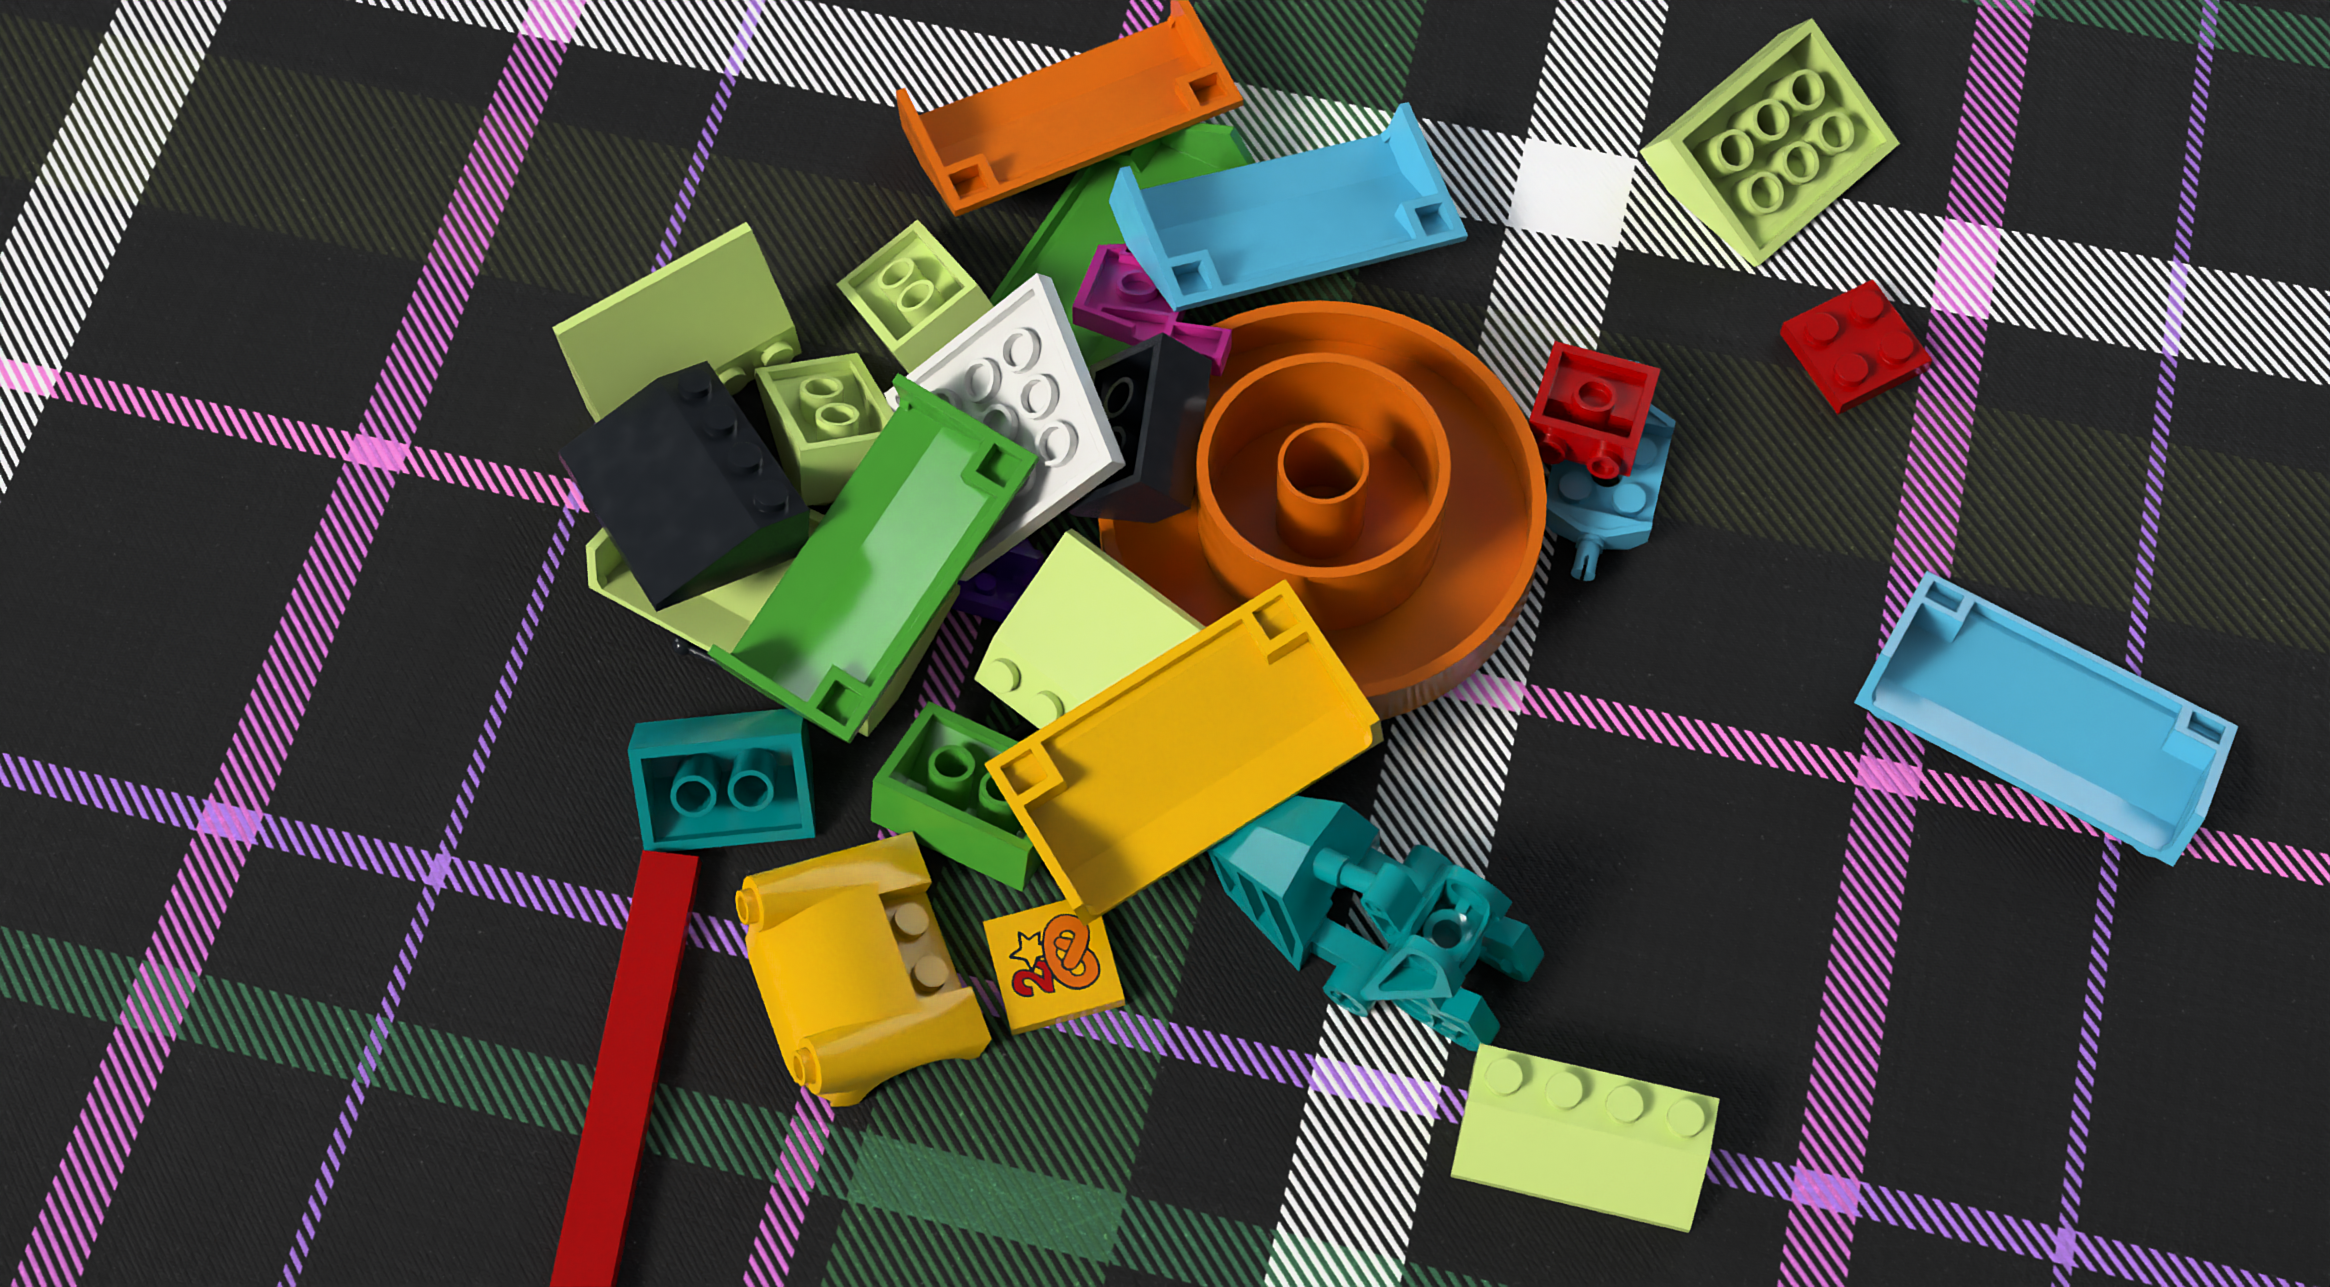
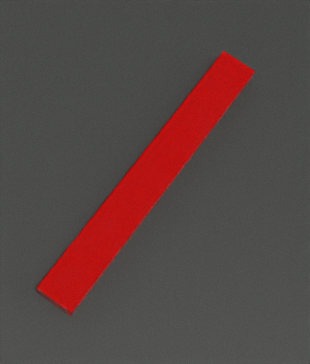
M648 850L642 851L550 1287H616L702 867L699 856Z

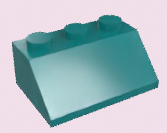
M778 709L635 724L627 750L644 850L672 852L815 838L813 761L807 719L789 709Z

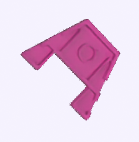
M1126 243L1098 245L1072 305L1073 324L1132 346L1163 332L1212 360L1211 375H1222L1231 350L1232 329L1182 323L1186 310L1179 312L1172 310L1128 249Z

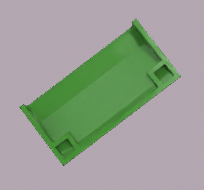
M1197 123L1079 169L990 298V302L995 307L1036 273L1052 278L1088 371L1091 365L1132 347V345L1073 324L1072 305L1098 245L1125 243L1109 204V198L1119 170L1122 167L1130 166L1139 189L1142 190L1256 163L1235 126Z
M897 373L892 381L900 396L899 407L736 647L729 654L713 644L707 652L709 656L730 674L849 744L1040 460L1037 455Z

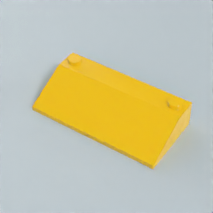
M1284 579L989 760L984 765L1083 926H1086L1384 741L1379 717L1289 583Z

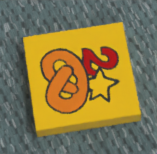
M1066 899L983 921L1012 1036L1126 1005L1102 916L1083 926Z

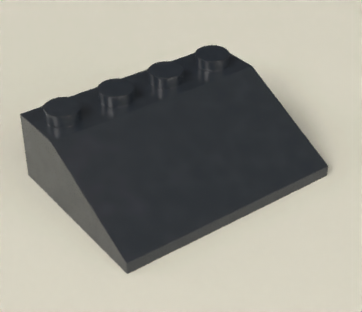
M708 361L655 379L558 451L559 459L656 612L794 559L809 539V508Z

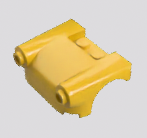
M913 831L749 875L743 881L742 890L736 892L735 902L739 919L743 925H749L748 933L745 937L748 958L784 1062L795 1083H798L800 1086H806L811 1093L829 1100L830 1107L859 1104L880 1083L923 1064L944 1059L971 1060L979 1058L991 1041L990 1033L972 986L964 988L961 986L926 894L932 881Z

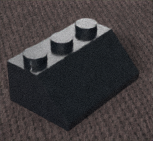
M1162 332L1090 366V376L1126 465L1070 505L1066 512L1079 517L1156 523L1191 509L1196 490L1197 449L1203 429L1206 402L1210 393L1209 380L1212 360Z

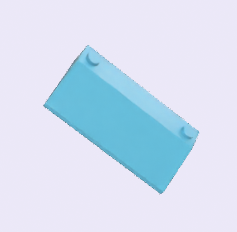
M1409 102L1399 104L1388 128L1379 135L1142 190L1139 189L1131 167H1122L1119 170L1109 198V204L1126 246L1174 312L1463 242L1468 237Z
M1929 571L1925 572L1854 702L1869 710L1875 717L1884 721H1890L2132 845L2141 854L2155 857L2172 867L2206 818L2238 729L2237 725Z

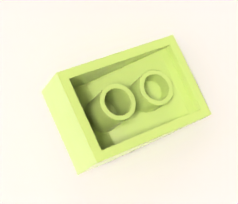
M918 219L836 284L908 374L994 307L979 285Z
M858 353L755 368V379L785 475L807 506H826L833 503L893 416V410Z

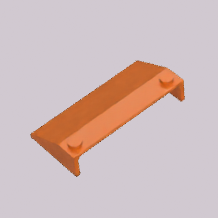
M1170 0L1171 14L1167 21L921 115H918L905 87L896 90L902 128L920 165L954 216L957 217L1243 106V98L1189 0Z

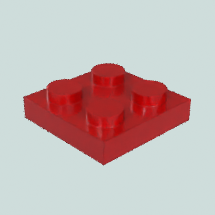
M1874 279L1783 322L1780 335L1837 415L1928 371L1932 363V358Z

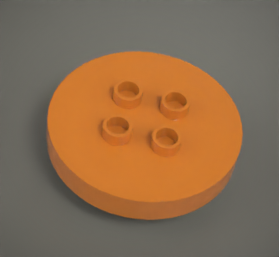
M1322 300L1288 302L1250 310L1211 325L1210 327L1232 329L1231 350L1222 375L1214 376L1210 374V393L1206 402L1203 429L1197 449L1196 490L1191 509L1156 523L1098 518L1101 550L1205 627L1286 579L1380 721L1417 709L1460 685L1492 656L1514 627L1527 601L1535 578L1546 525L1547 494L1541 457L1529 424L1513 396L1488 367L1455 340L1431 326L1410 317L1374 306Z

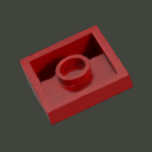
M1554 341L1528 422L1537 443L1541 461L1547 464H1559L1564 460L1583 464L1587 466L1588 471L1592 475L1602 479H1611L1618 474L1630 477L1661 369Z

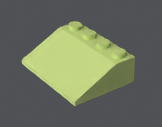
M1811 18L1777 35L1641 149L1640 153L1673 197L1751 265L1756 267L1769 258L1900 143L1815 21Z
M747 222L552 327L586 408L596 423L655 379L704 361H708L730 395H734L741 391L748 382L755 379V368L787 364L793 357L802 353L794 323L753 231Z
M1070 529L1064 533L995 633L974 679L1037 728L1042 729L1206 627L1074 529Z

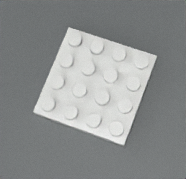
M1036 273L906 376L907 379L1037 455L1040 459L960 580L967 581L1126 465L1052 278ZM893 386L884 395L887 403L895 413L899 407L900 396Z

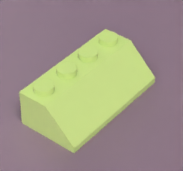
M1479 1043L1450 1177L1689 1233L1710 1157L1719 1098Z

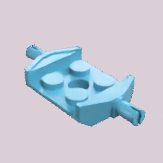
M1652 404L1648 411L1630 477L1618 474L1619 484L1613 487H1602L1596 484L1587 466L1568 460H1564L1559 464H1552L1546 489V525L1552 532L1576 543L1575 548L1578 549L1574 566L1571 570V575L1576 579L1580 580L1583 565L1587 566L1583 581H1591L1595 578L1599 554H1602L1603 549L1629 550L1648 542L1670 441L1676 423L1674 419Z

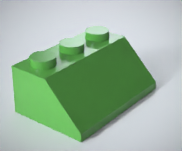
M928 701L873 779L870 821L898 834L913 831L917 843L1021 892L1024 891L1043 861L984 765L1019 742Z

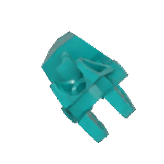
M1293 796L1207 850L1226 894L1298 971L1301 970L1311 953L1336 966L1323 986V990L1337 1005L1355 1015L1366 1017L1377 1000H1392L1397 1007L1411 1017L1469 1051L1477 1052L1479 1043L1490 1046L1500 1030L1499 1022L1483 997L1460 987L1465 980V975L1476 964L1477 959L1482 960L1513 979L1528 982L1545 956L1543 949L1528 925L1504 916L1512 901L1495 886L1475 873L1453 864L1436 850L1421 844H1415L1403 863L1378 851L1380 847V829L1343 802ZM1336 887H1349L1364 894L1360 899V903L1385 940L1390 944L1387 951L1326 917V914L1333 905L1330 898Z

